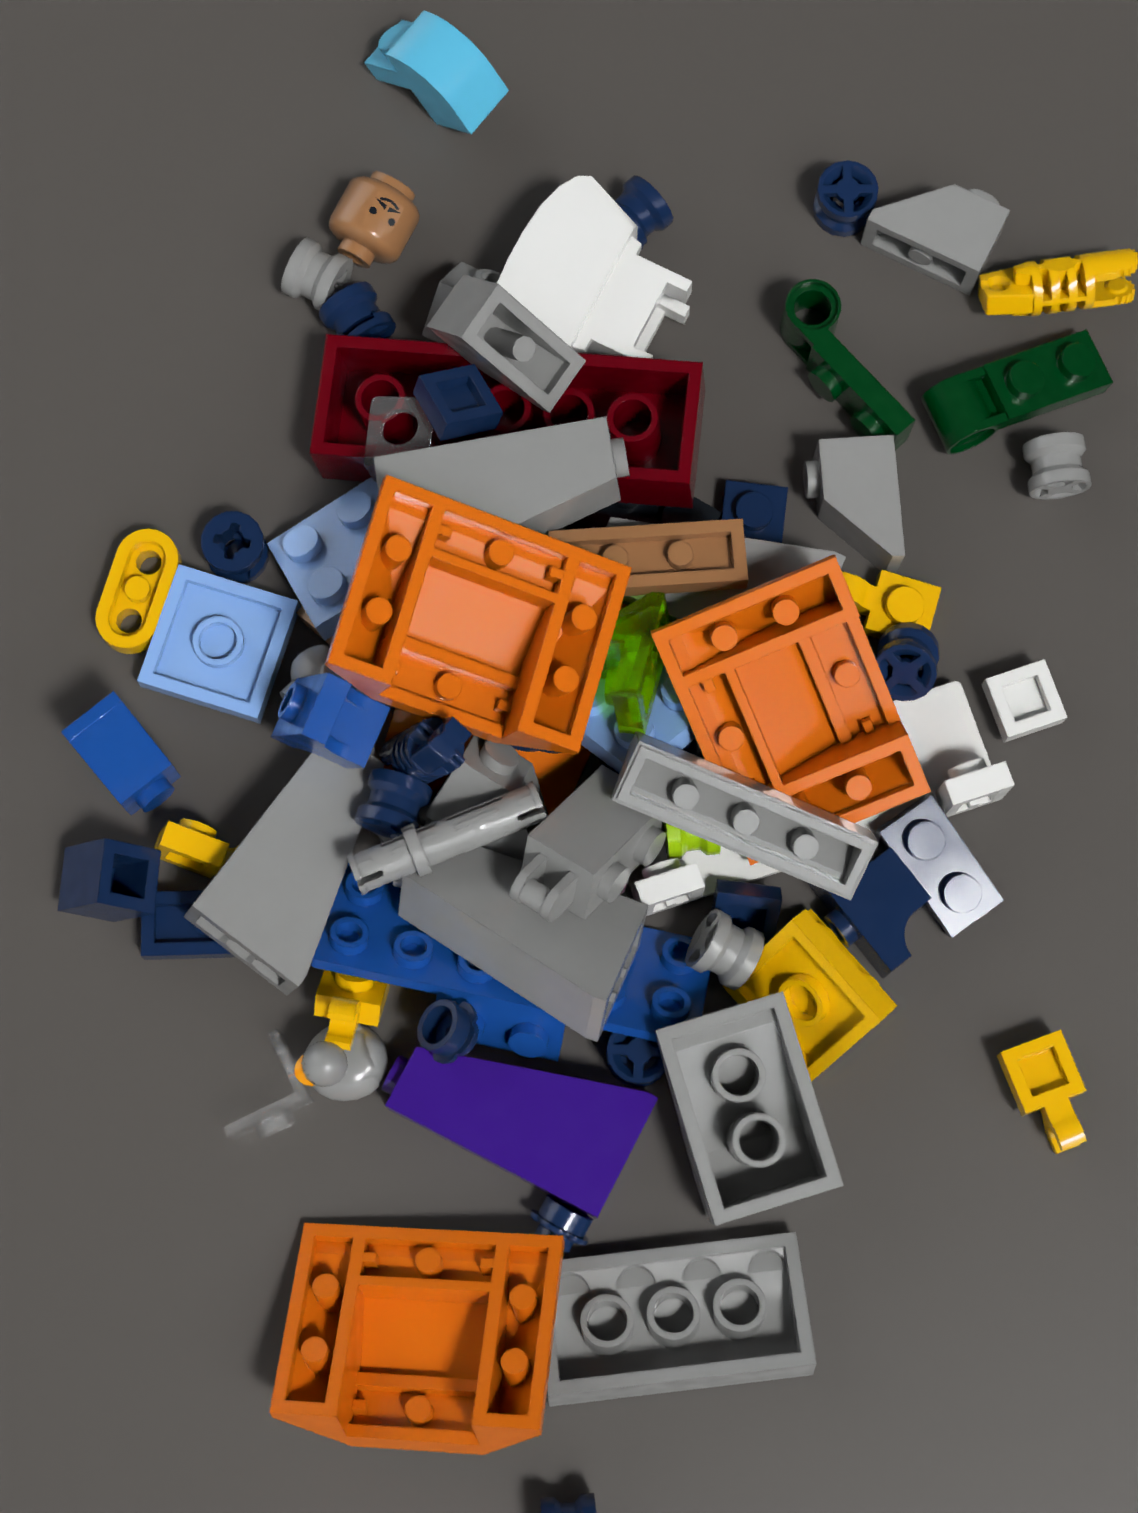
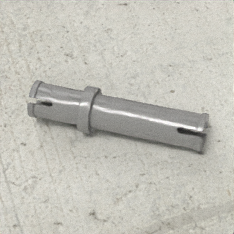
M533 781L523 787L418 829H415L413 823L402 827V835L346 856L354 878L358 882L359 890L362 895L369 893L368 891L418 872L420 878L433 873L431 866L541 823L547 817V814L543 809L538 791Z

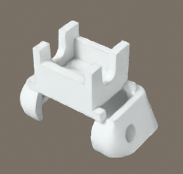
M576 176L560 185L539 206L514 246L497 282L577 353L653 359V355L646 351L664 317L666 316L684 325L690 314V306L686 305V302L691 295L692 281L638 256L642 249V244L637 241V225L592 176Z

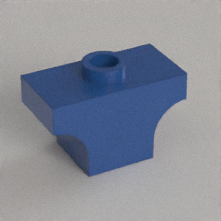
M329 672L296 678V681L289 687L278 711L279 719L271 734V738L293 748L302 749L321 756L347 769L365 768L390 711V707L360 693L352 687L351 683Z

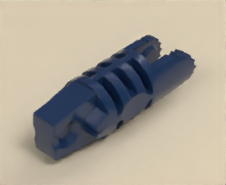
M453 716L444 719L437 717L424 719L386 741L379 752L380 760L386 766L392 764L394 771L405 773L429 784L450 774L464 763V743L471 736V732Z

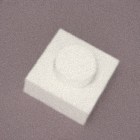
M1045 659L986 678L981 684L1004 743L1061 724L1068 718Z

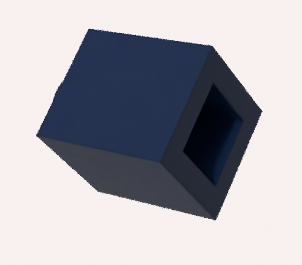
M108 838L65 847L57 911L111 922L153 915L155 912L161 850Z

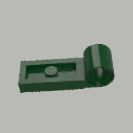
M807 279L797 283L787 295L780 323V332L784 342L807 365L806 370L809 372V381L817 393L828 402L836 400L851 415V425L860 437L894 435L895 450H897L907 441L915 419L834 336L841 312V299L834 287L818 279ZM802 309H813L824 317L825 322L818 325H808L800 321L795 313Z
M1086 329L949 377L928 389L921 396V401L947 454L953 455L983 443L1000 429L1102 394L1114 382Z

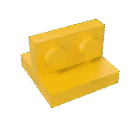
M806 908L764 945L760 960L753 973L739 989L734 991L723 985L724 989L738 1004L783 991L811 1082L897 1007V1004L881 988L878 981L865 970L841 943L835 933L826 926L812 909L807 911Z

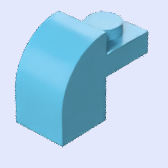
M425 10L422 11L414 22L401 20L397 25L388 29L381 36L376 50L364 62L377 80L412 90L436 124L468 134H472L509 91L488 59L462 32L439 16Z

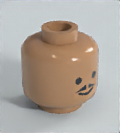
M374 171L370 177L359 176L353 178L335 207L329 221L331 232L341 242L337 251L352 258L354 264L363 268H370L373 261L381 264L396 262L418 225L420 218L419 211L413 203L415 198L413 191L394 177L378 171Z

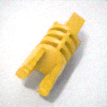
M1127 248L1078 254L1074 258L1062 256L1053 259H1041L1039 264L1032 260L1025 261L1011 268L979 275L978 284L979 301L986 315L1012 314L1013 316L1031 317L1039 316L1042 311L1046 314L1074 311L1076 306L1084 310L1131 303L1134 300L1135 288L1134 284H1131V280H1126L1125 276H1131L1138 269V252H1135V249Z

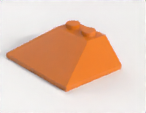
M386 475L382 480L325 666L371 699L426 719L432 717L444 719L453 716L471 732V735L494 743L575 755L580 751L632 568Z
M835 554L650 631L705 760L856 823L930 793L931 790L909 735L900 720ZM747 857L750 865L758 863L757 861Z
M304 1223L269 1411L270 1415L277 1420L354 1447L486 1455L542 1435L565 1246L564 1236Z

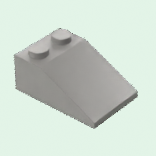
M783 991L654 1030L688 1159L709 1223L717 1226L844 1186Z

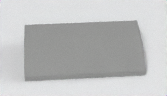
M796 1232L563 1259L547 1387L549 1407L814 1374L816 1357Z

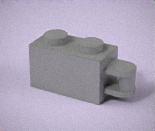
M601 765L528 834L522 869L511 887L510 898L536 911L549 922L555 921L566 909L585 920L603 901L612 903L617 899L626 886L630 874L640 864L649 866L655 860L666 839V833L661 830L662 821L612 801L611 796L619 774Z

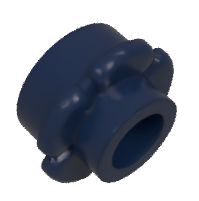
M446 999L433 1002L427 1007L419 1020L417 1028L419 1043L423 1048L433 1052V1059L441 1064L455 1062L457 1056L460 1057L468 1054L477 1042L479 1030L476 1024L478 1019L476 1010L467 1002L458 1004L455 1001Z
M547 1195L539 1211L531 1210V1218L539 1222L534 1234L564 1236V1252L569 1253L574 1243L586 1246L589 1242L585 1235L593 1219L579 1209L554 1196Z

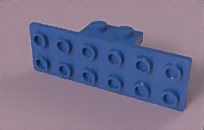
M348 863L311 962L312 967L437 994L436 1001L446 999L455 1001L458 1004L467 1002L474 1007L478 1016L476 1024L479 1034L476 1044L513 1051L518 1055L528 1058L540 1057L554 1061L559 1060L566 1028L565 1024L398 916L401 888L393 886V882L362 895L357 884L358 882L355 880ZM648 927L643 928L640 946L604 1026V1031L657 1042L654 1030L702 1016L710 971L700 973L686 966V953L692 937Z

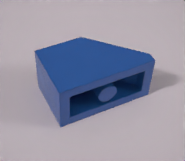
M114 691L61 731L131 816L139 809H142L143 812H149L165 802L175 790L172 784L181 777L172 763Z

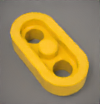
M140 529L123 539L115 554L96 610L95 621L98 632L108 646L120 653L137 654L149 648L178 564L182 565L181 556L176 545L168 535L159 530ZM155 557L161 560V566L157 572L153 574L140 572L141 565L146 559ZM127 616H140L142 622L136 631L131 633L121 631V623Z

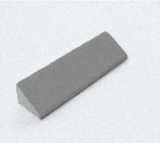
M635 731L611 796V800L850 901L879 843L872 831L863 826L638 731Z

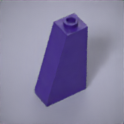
M417 1046L410 1059L401 1055L398 1056L382 1086V1090L390 1094L385 1104L390 1111L595 1219L598 1218L658 1100V1097L646 1091L468 1056H457L455 1062L441 1064L433 1059V1052Z

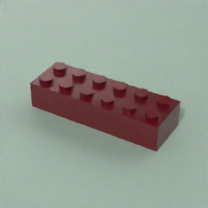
M326 334L310 455L324 479L364 482L373 477L377 483L374 457L606 416L610 438H624L630 476L617 478L621 500L618 502L693 508L705 399L703 362L578 353L586 362L550 413L541 410L478 369L503 411L497 429L440 441L413 394L418 376L472 365L447 343Z

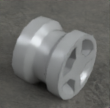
M306 237L295 248L287 263L282 277L281 291L292 298L304 296L312 300L314 309L320 311L322 305L331 296L348 286L353 271V259L341 253L332 256L322 250L321 243Z
M1076 432L1051 433L1033 438L1024 443L1022 447L1023 457L1032 468V477L1027 482L1029 495L1032 498L1044 500L1060 499L1083 493L1092 486L1090 472L1082 465L1081 456L1086 451L1083 434Z
M714 909L702 920L690 941L685 959L686 966L700 973L709 970L717 974L720 984L735 991L748 980L760 960L765 942L764 933L749 926L741 929L733 925L730 915L719 909Z

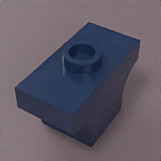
M891 847L869 862L851 901L808 883L830 911V913L824 916L829 928L846 947L855 943L883 979L912 956L905 942L907 921L932 898Z

